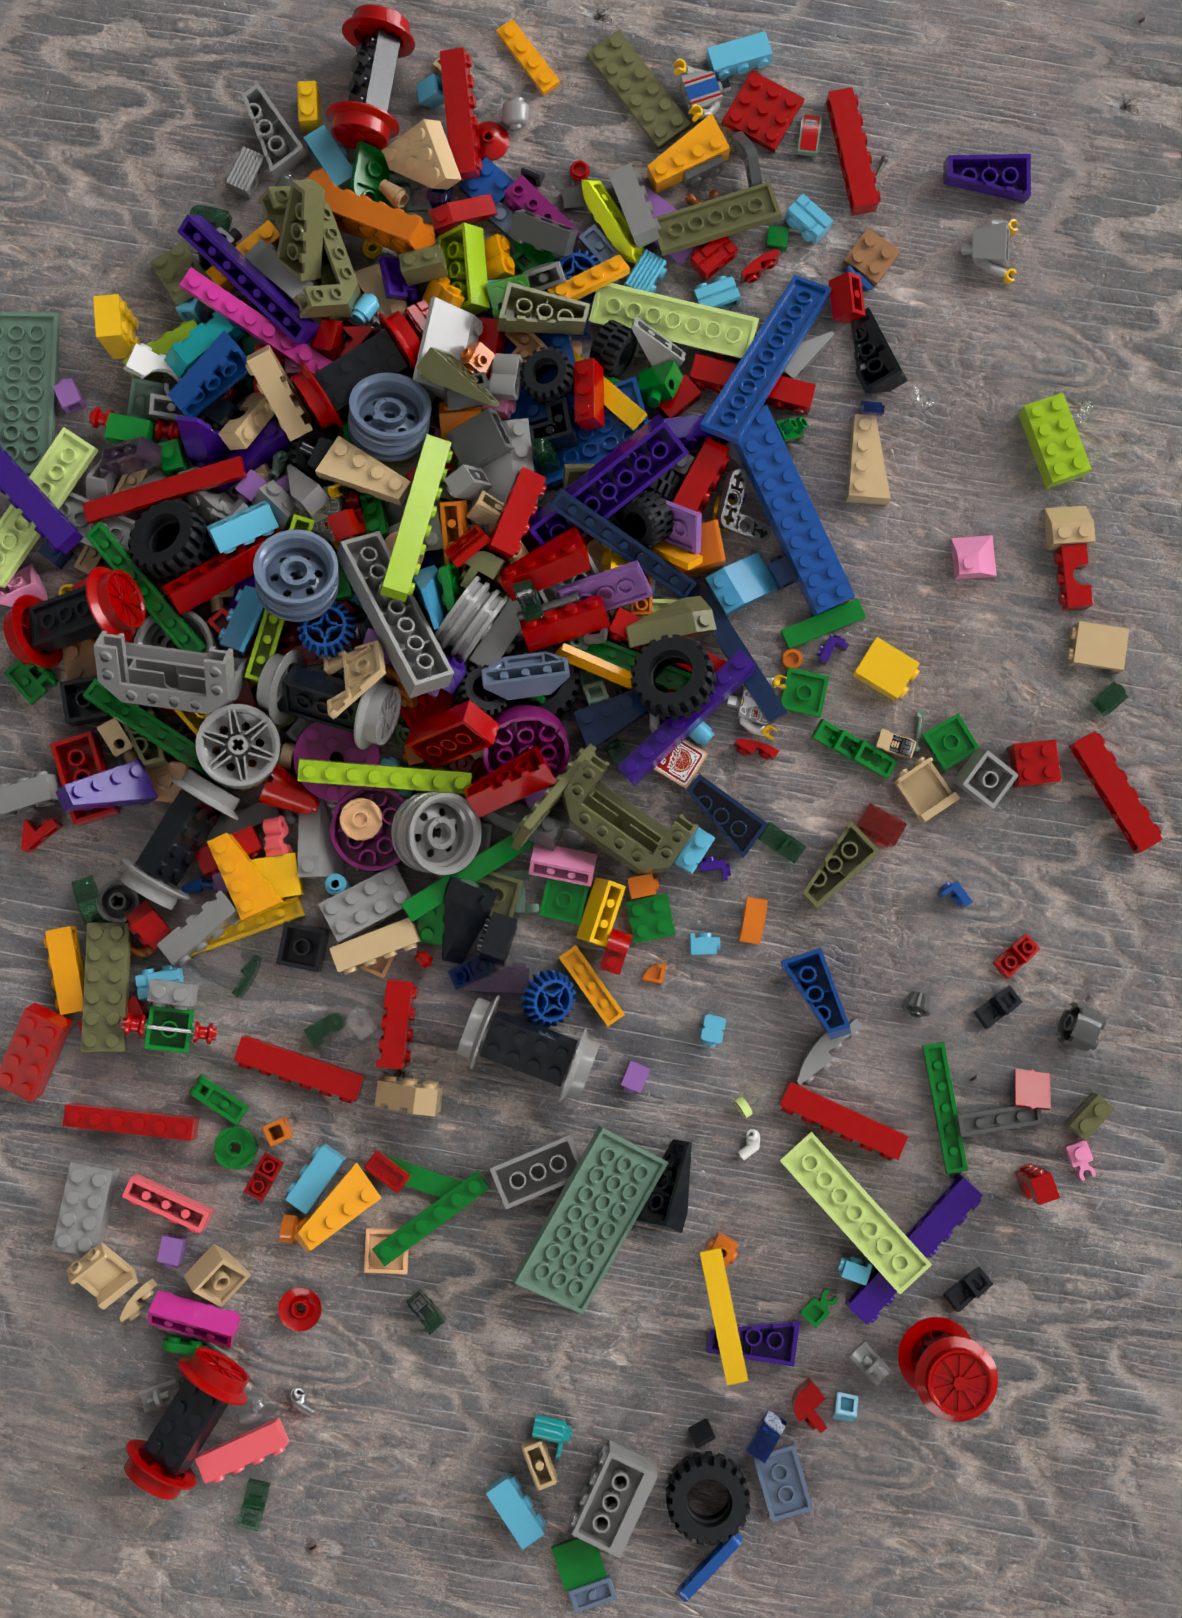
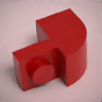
M612 928L599 969L620 975L633 936L632 934Z
M809 1377L795 1390L792 1397V1407L799 1422L807 1417L805 1422L813 1431L817 1429L822 1433L827 1429V1426L814 1409L826 1398Z

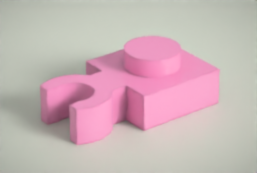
M1080 1140L1064 1146L1071 1167L1078 1166L1077 1176L1080 1180H1085L1083 1176L1085 1170L1089 1171L1090 1176H1096L1095 1170L1088 1164V1162L1094 1160L1087 1140Z

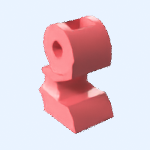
M282 815L275 818H265L263 821V831L266 835L264 837L266 841L264 847L266 857L293 853L290 844L286 845L283 841L289 832L285 818Z

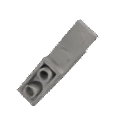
M856 1018L849 1021L851 1034L830 1040L825 1031L819 1035L806 1052L795 1077V1082L798 1085L802 1083L807 1085L815 1078L813 1075L817 1071L823 1072L831 1066L830 1061L833 1060V1057L829 1054V1051H836L843 1045L841 1041L847 1037L851 1039L860 1032L858 1028L862 1025Z

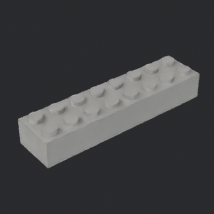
M380 531L341 541L336 555L409 698L449 686L454 671L413 594L412 596L408 595L405 602L380 595L391 557V552Z

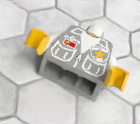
M340 483L322 488L330 500L313 516L307 512L300 514L302 517L315 520L313 532H318L320 536L329 540L337 550L341 541H335L327 517L348 509L345 499L347 492L340 493L338 491V487L341 486Z
M777 675L775 678H766L776 695L778 692L776 687L781 689L787 687L784 684L780 685L782 679H787L783 675ZM746 687L743 688L741 696L731 694L728 697L727 706L738 708L737 719L740 720V724L751 734L765 736L769 740H774V737L769 735V733L773 730L777 731V729L768 724Z

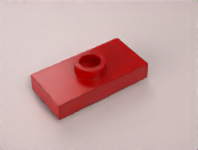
M379 1150L375 1151L363 1167L397 1194L411 1177L408 1172Z

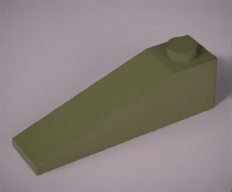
M430 347L416 367L422 373L420 376L428 383H436L490 406L498 407L500 405L486 388L477 385L479 380L467 373L468 369L448 351Z
M701 596L681 598L627 626L625 630L629 648L650 646L651 640H661V636L664 635L672 638L673 634H680L682 639L684 636L692 639L709 637L717 628L711 607Z

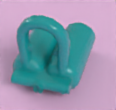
M536 1415L531 1438L558 1443L555 1460L559 1461L563 1442L570 1441V1436H572L573 1432H571V1426L566 1425L564 1420Z

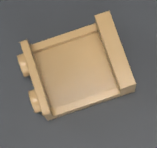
M1082 621L1077 622L1071 627L1069 632V639L1072 640L1071 647H1068L1066 659L1069 660L1068 665L1074 666L1077 664L1109 669L1111 673H1120L1124 670L1129 629Z
M922 757L913 763L915 768L910 771L907 768L896 775L898 779L893 782L921 824L960 799L956 792L953 793L933 765L932 757L927 760Z
M102 1242L91 1248L87 1254L78 1261L73 1262L67 1269L69 1282L72 1285L76 1282L94 1295L98 1306L103 1310L138 1283L135 1269Z

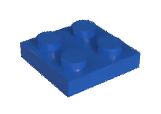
M485 157L482 161L480 178L464 180L459 189L469 198L491 194L496 206L499 201L502 203L505 200L504 191L515 181Z

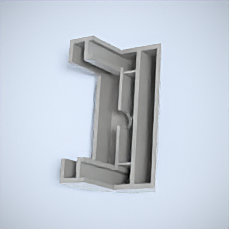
M102 631L94 644L98 682L121 702L211 714L213 711L236 701L244 685L247 659L233 657V649L228 648V651L217 650L215 646H211L208 654L125 642L123 633L111 635L107 634V631Z

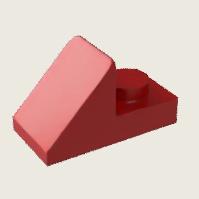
M322 318L313 347L322 349V355L333 362L341 357L340 354L343 352L342 321Z
M343 326L342 328L353 340L345 343L343 352L340 355L346 354L373 337L379 329L372 326Z
M48 818L39 824L40 828L38 829L31 820L24 819L21 841L22 851L31 853L61 829L63 825L57 819Z

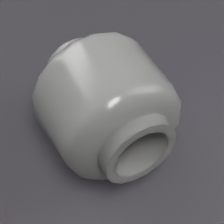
M510 97L503 104V123L509 125L511 130H521L522 126L527 125L529 122V105L524 102V98Z

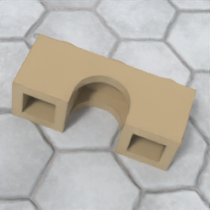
M261 392L251 393L241 406L245 414L238 419L229 420L218 433L230 450L247 449L275 413L269 408L265 394L262 395Z

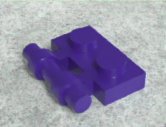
M382 256L379 260L386 299L405 301L409 296L411 303L418 302V286H408L405 283L399 259Z

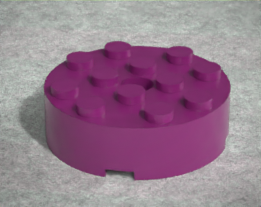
M520 705L506 709L493 718L500 725L494 745L483 749L484 763L488 773H491L536 745L549 764L555 779L559 774L562 775L564 773V769L569 761V745L565 728L553 713L538 706Z
M311 722L303 729L297 738L293 752L296 774L298 758L330 761V756L334 752L341 753V762L379 764L380 762L377 744L372 743L368 748L360 749L355 744L354 733L317 722ZM301 782L312 794L330 801H341L353 790L365 787Z
M365 786L347 794L336 806L331 821L330 834L337 853L350 865L368 872H382L394 865L396 867L400 865L402 861L393 847L391 829L394 816L405 799L391 789ZM356 798L369 799L375 802L383 815V824L379 833L365 841L355 840L347 836L340 825L343 807L349 801Z

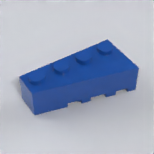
M224 330L169 392L168 396L186 417H196L249 373L245 366L247 364L246 355Z
M818 948L780 961L782 969L830 1040L851 1034L849 1022L822 949Z

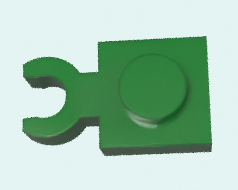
M828 1288L822 1290L819 1300L813 1296L799 1311L815 1329L830 1314L827 1307L836 1304L838 1301L836 1296L831 1300L826 1299V1295L830 1291Z

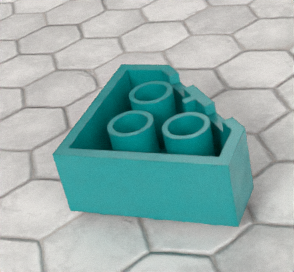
M215 311L212 314L214 318L208 320L205 325L202 322L189 332L191 336L184 339L182 343L177 341L173 344L164 361L176 376L182 379L224 330L237 344L244 337L245 330Z

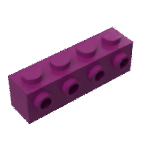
M523 175L504 191L505 203L512 211L514 209L516 211L524 209L577 229ZM579 230L577 232L575 243L579 241Z

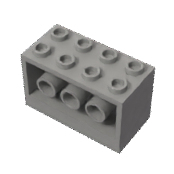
M609 1440L607 1446L603 1445L600 1450L598 1466L594 1465L590 1472L589 1486L585 1485L582 1489L579 1507L575 1506L571 1513L570 1519L572 1520L570 1526H572L573 1536L621 1558L658 1477L656 1462Z

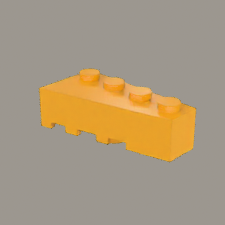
M713 114L708 115L647 166V178L656 194L682 182L683 172L720 155L723 161L728 160L730 147Z
M225 833L207 841L241 920H250L285 904L233 835Z
M357 1162L349 1168L346 1174L294 1234L306 1253L381 1199V1196Z

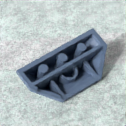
M549 652L503 657L492 663L488 668L482 669L483 688L506 700L552 694L570 677L568 658Z

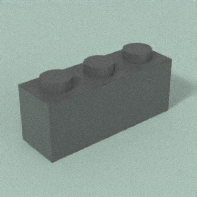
M521 209L514 212L509 236L515 238L517 243H529L534 245L533 248L536 250H547L552 252L551 255L554 257L564 258L565 256L572 255L578 230Z

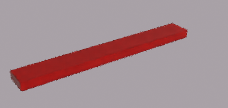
M237 456L83 503L86 522L89 525L144 509L154 504L157 505L161 501L174 500L247 478L243 458Z

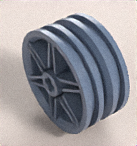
M378 373L362 379L352 389L349 398L348 434L352 443L374 459L394 462L413 457L422 450L426 435L429 434L431 416L429 395L419 383L401 374Z
M286 530L269 537L257 550L253 563L256 593L260 603L269 613L286 621L303 622L315 619L330 609L336 600L339 589L338 560L333 548L326 540L309 531Z

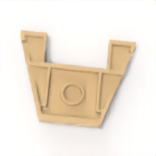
M378 640L357 646L354 649L355 651L349 653L344 650L338 652L336 657L332 658L329 655L328 658H323L324 671L328 675H332L342 668L344 669L345 690L327 700L328 715L332 719L340 715L386 674L383 646Z

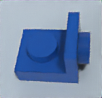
M950 881L946 882L940 887L941 892L937 894L941 898L951 892L952 895L950 897L952 901L962 908L967 907L973 902L958 881L953 883Z

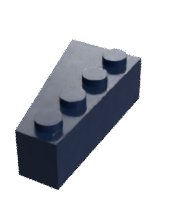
M634 690L577 710L574 712V717L586 748L590 743L598 748L644 717L649 711L642 706Z
M701 774L697 776L687 790L726 839L744 858L768 823Z

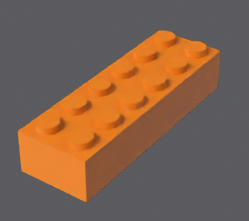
M319 181L318 184L325 189V202L330 205L340 231L400 254L434 245L435 240L430 234L431 231L424 225L423 219L416 214L409 215L397 207L393 209L382 201L377 203L365 195H356L349 189H340L333 183L329 182L326 184Z

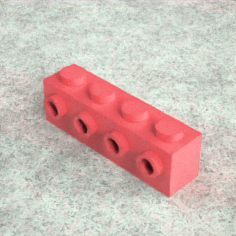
M140 1174L130 1178L122 1195L130 1204L145 1207L148 1212L154 1215L160 1214L166 1217L169 1222L181 1224L193 1233H201L206 1230L215 1209Z
M277 1417L199 1453L195 1458V1462L204 1483L212 1481L214 1484L223 1480L225 1475L230 1472L233 1474L241 1472L245 1469V1465L249 1463L256 1465L264 1461L265 1456L271 1453L273 1456L282 1453L289 1443V1438L280 1417Z

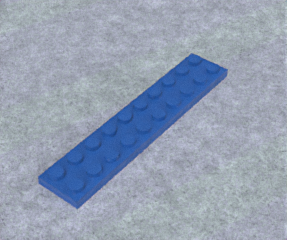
M794 275L702 420L700 430L735 444L740 443L828 301L832 288Z

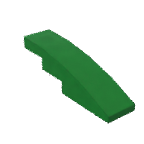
M820 719L811 736L812 739L885 779L889 778L897 763V760L865 740H860L847 731L840 730L824 719Z

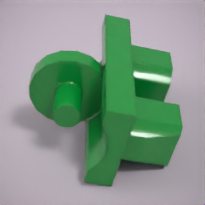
M804 417L797 419L789 418L775 422L785 444L789 441L801 440L805 437L803 431L809 428Z

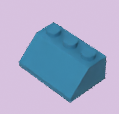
M246 585L244 590L239 589L235 601L238 602L235 610L231 608L226 619L230 622L226 629L222 628L218 640L221 641V647L233 649V652L245 656L265 611V608L258 599L256 588Z

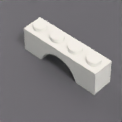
M136 343L123 368L141 379L154 372H163L172 376L177 383L181 380L164 361L166 355L161 353L158 355L152 352V348L143 343H140V345Z

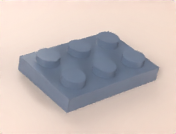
M794 1443L752 1455L772 1522L814 1510Z

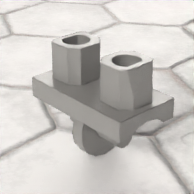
M865 1341L849 1355L876 1386L892 1372L891 1368Z
M177 1377L138 1391L143 1403L144 1413L171 1403L180 1388Z

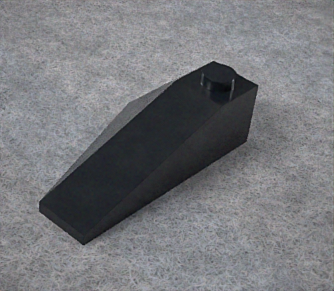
M866 308L864 317L851 321L855 347L854 357L857 367L856 376L865 393L890 392L908 380L870 308Z
M450 876L443 895V903L445 904V914L443 915L444 934L442 935L443 961L462 964L485 924L487 916L490 915L497 896V892L488 884Z
M672 1140L663 1156V1159L668 1164L636 1221L668 1231L683 1232L688 1213L691 1142Z

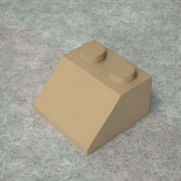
M1086 506L1044 508L1047 550L1058 549L1061 545L1087 543V547H1089L1096 541L1094 520Z
M215 1244L184 1275L192 1292L219 1307H222L251 1276L228 1251Z

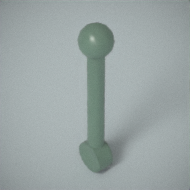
M923 710L916 712L918 721L915 741L917 743L914 753H919L921 750L919 741L922 718L925 716Z

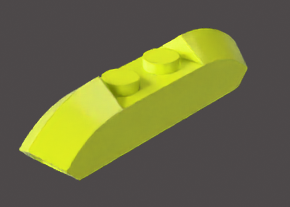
M581 179L582 194L588 211L594 215V220L601 226L606 238L611 241V244L621 254V257L630 263L636 264L644 252V246L637 248L627 220L600 180Z

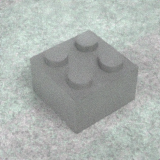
M977 748L953 782L981 805L994 809L1019 775L990 751Z

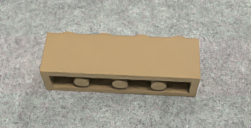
M409 918L333 946L329 950L337 971L344 972L347 975L357 971L356 966L364 964L367 967L377 963L376 959L382 956L385 959L396 956V951L403 948L405 952L417 948L416 943L421 941L414 922L412 923Z

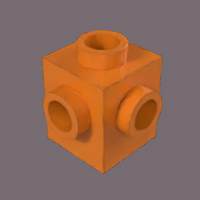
M481 342L471 343L462 351L460 362L468 369L467 373L473 375L478 372H485L487 374L495 354Z
M717 1231L714 1239L710 1238L707 1242L705 1250L719 1247L724 1249L722 1255L724 1265L727 1268L729 1263L733 1264L738 1254L735 1250L739 1244L736 1240Z

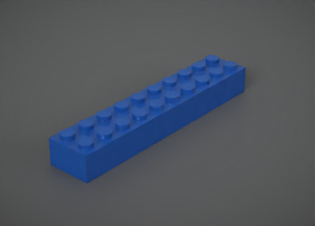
M765 405L759 410L740 443H733L781 549L785 556L788 555L799 577L797 583L814 617L854 598L855 594L770 410Z

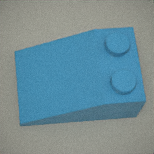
M758 552L718 570L706 577L704 581L726 617L777 590V586Z
M435 565L420 569L418 576H413L412 581L416 583L415 589L423 613L435 630L439 628L449 611H447V606H444L442 601V593L444 592L442 584L439 583L437 577L439 570Z

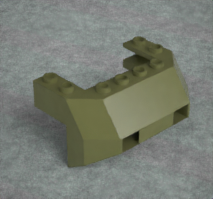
M291 186L268 187L257 200L258 204H261L265 213L263 215L264 220L276 219L275 222L280 235ZM326 202L324 206L321 279L315 280L317 283L315 286H305L303 288L305 294H299L293 298L294 303H297L301 312L299 314L300 319L311 318L318 326L322 318L342 321L343 325L350 318L354 305L362 296L331 207Z
M592 751L583 761L563 792L562 800L569 827L637 875L667 872L698 828V825L692 824L684 818L683 814H680L672 827L667 829L600 781L610 763L604 762Z

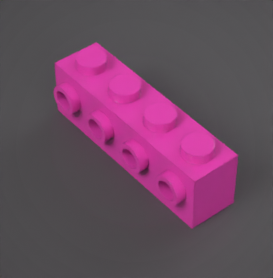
M158 1290L148 1311L147 1324L231 1348L240 1327L241 1315L232 1310H223L212 1304H203L191 1298H183L171 1292Z

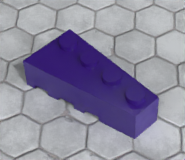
M1031 154L948 155L943 163V184L1025 203L1031 196Z
M706 414L664 419L687 450L702 448L707 437L720 444L729 442L700 430V424Z

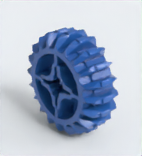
M578 249L577 253L572 251V255L565 256L562 259H555V261H560L563 271L571 266V270L565 273L566 280L574 277L575 271L578 275L601 263L600 260L595 261V254L589 257L588 250L581 254V249ZM596 291L578 299V301L585 302V299H588L592 302V295L595 296Z
M335 601L330 609L321 615V619L318 622L313 623L317 618L299 622L302 626L297 627V631L301 633L298 635L300 641H303L302 646L304 648L308 647V651L311 654L315 652L317 657L324 653L326 658L329 657L330 652L337 656V650L344 651V645L351 646L348 639L355 638L352 632L356 630V627L353 625L355 622L354 618L349 617L351 615L350 611L345 610L343 604L337 606ZM330 614L339 617L343 624L332 622ZM327 623H328V625H329L330 628H327V631H326V634H325L323 630L326 629V626H327ZM315 633V635L321 636L323 643H318L311 639L310 634ZM335 635H339V637H338L337 639H335L334 641H332V638H333Z
M543 970L540 971L539 975L533 974V981L527 980L528 987L522 988L525 991V995L520 996L524 1000L520 1004L524 1008L523 1013L530 1022L545 1028H549L550 1025L557 1027V1022L564 1023V1016L570 1017L569 1009H574L571 1006L572 1002L576 1001L572 997L576 993L572 989L574 984L569 981L566 975L559 971L547 970L546 972Z

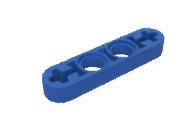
M730 1534L728 1536L729 1541L724 1543L721 1541L681 1583L676 1594L683 1602L688 1601L740 1546L743 1538L739 1534L735 1537Z

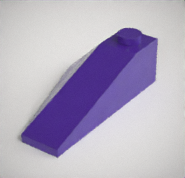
M177 416L176 421L189 461L194 467L198 466L201 468L221 462L233 451L227 447L218 433L220 431L211 430V425L196 417Z
M270 419L247 449L233 450L225 460L241 456L247 474L251 469L254 471L261 465L273 460L275 452L287 451L291 445L286 433L274 419ZM240 480L217 487L223 492Z

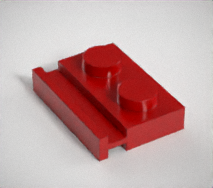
M475 524L447 547L444 552L458 568L487 545L491 539Z

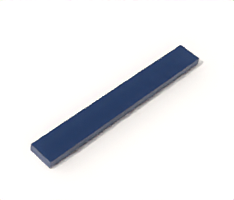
M562 488L558 489L549 502V508L628 562L638 560L644 573L679 597L686 598L697 584L688 575Z
M702 577L695 578L694 580L697 584L688 597L701 596L711 607L717 628L712 635L728 660L741 649L755 663L756 671L743 684L768 724H772L787 715L788 712Z

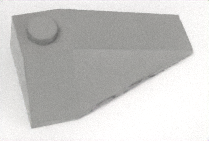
M318 797L317 801H320V805L315 813L311 812L310 815L299 813L298 877L302 879L328 878L332 874H340L344 877V859L337 853L332 843L330 817L324 800Z

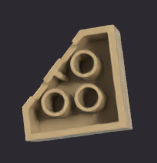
M423 119L382 150L389 170L427 187L448 190L462 180L440 121Z
M384 1076L383 1079L377 1081L375 1106H387L388 1109L402 1111L407 1108L406 1112L409 1114L435 1117L441 1111L443 1085H439V1081L434 1080L417 1083L418 1079L405 1078L402 1081H396L395 1076Z

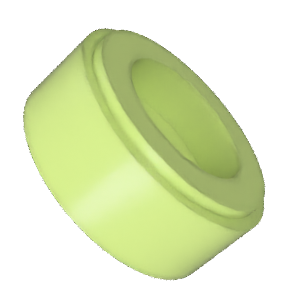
M743 1097L734 1100L737 1109L744 1118L752 1115V1109Z

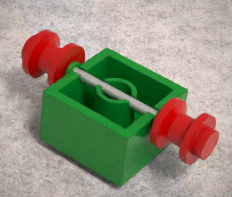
M95 407L89 414V422L92 423V427L99 428L100 425H104L105 439L116 449L115 451L122 454L133 452L143 458H148V456L156 457L157 444L162 437H168V440L179 439L180 437L177 422L174 421L167 425L163 419H158L156 425H154L151 420L115 414L114 410H108L107 413H103L99 407Z
M153 1004L150 1005L149 1019L146 1024H144L145 1015H142L140 1019H133L132 1015L128 1014L127 1018L123 1017L121 1030L125 1031L127 1036L130 1032H138L139 1037H142L143 1030L147 1031L144 1049L188 1053L190 1037L193 1034V1043L203 1039L209 1045H211V1040H216L217 1028H213V1023H210L208 1027L200 1025V1022L196 1021L194 1030V1027H192L194 1009L180 1010L171 1006L158 1007L153 1006Z

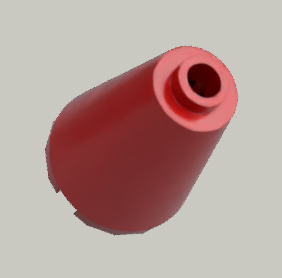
M278 764L272 771L270 779L266 782L258 801L264 805L310 815L311 812L315 813L320 805L316 795L308 791L300 781H297V778Z

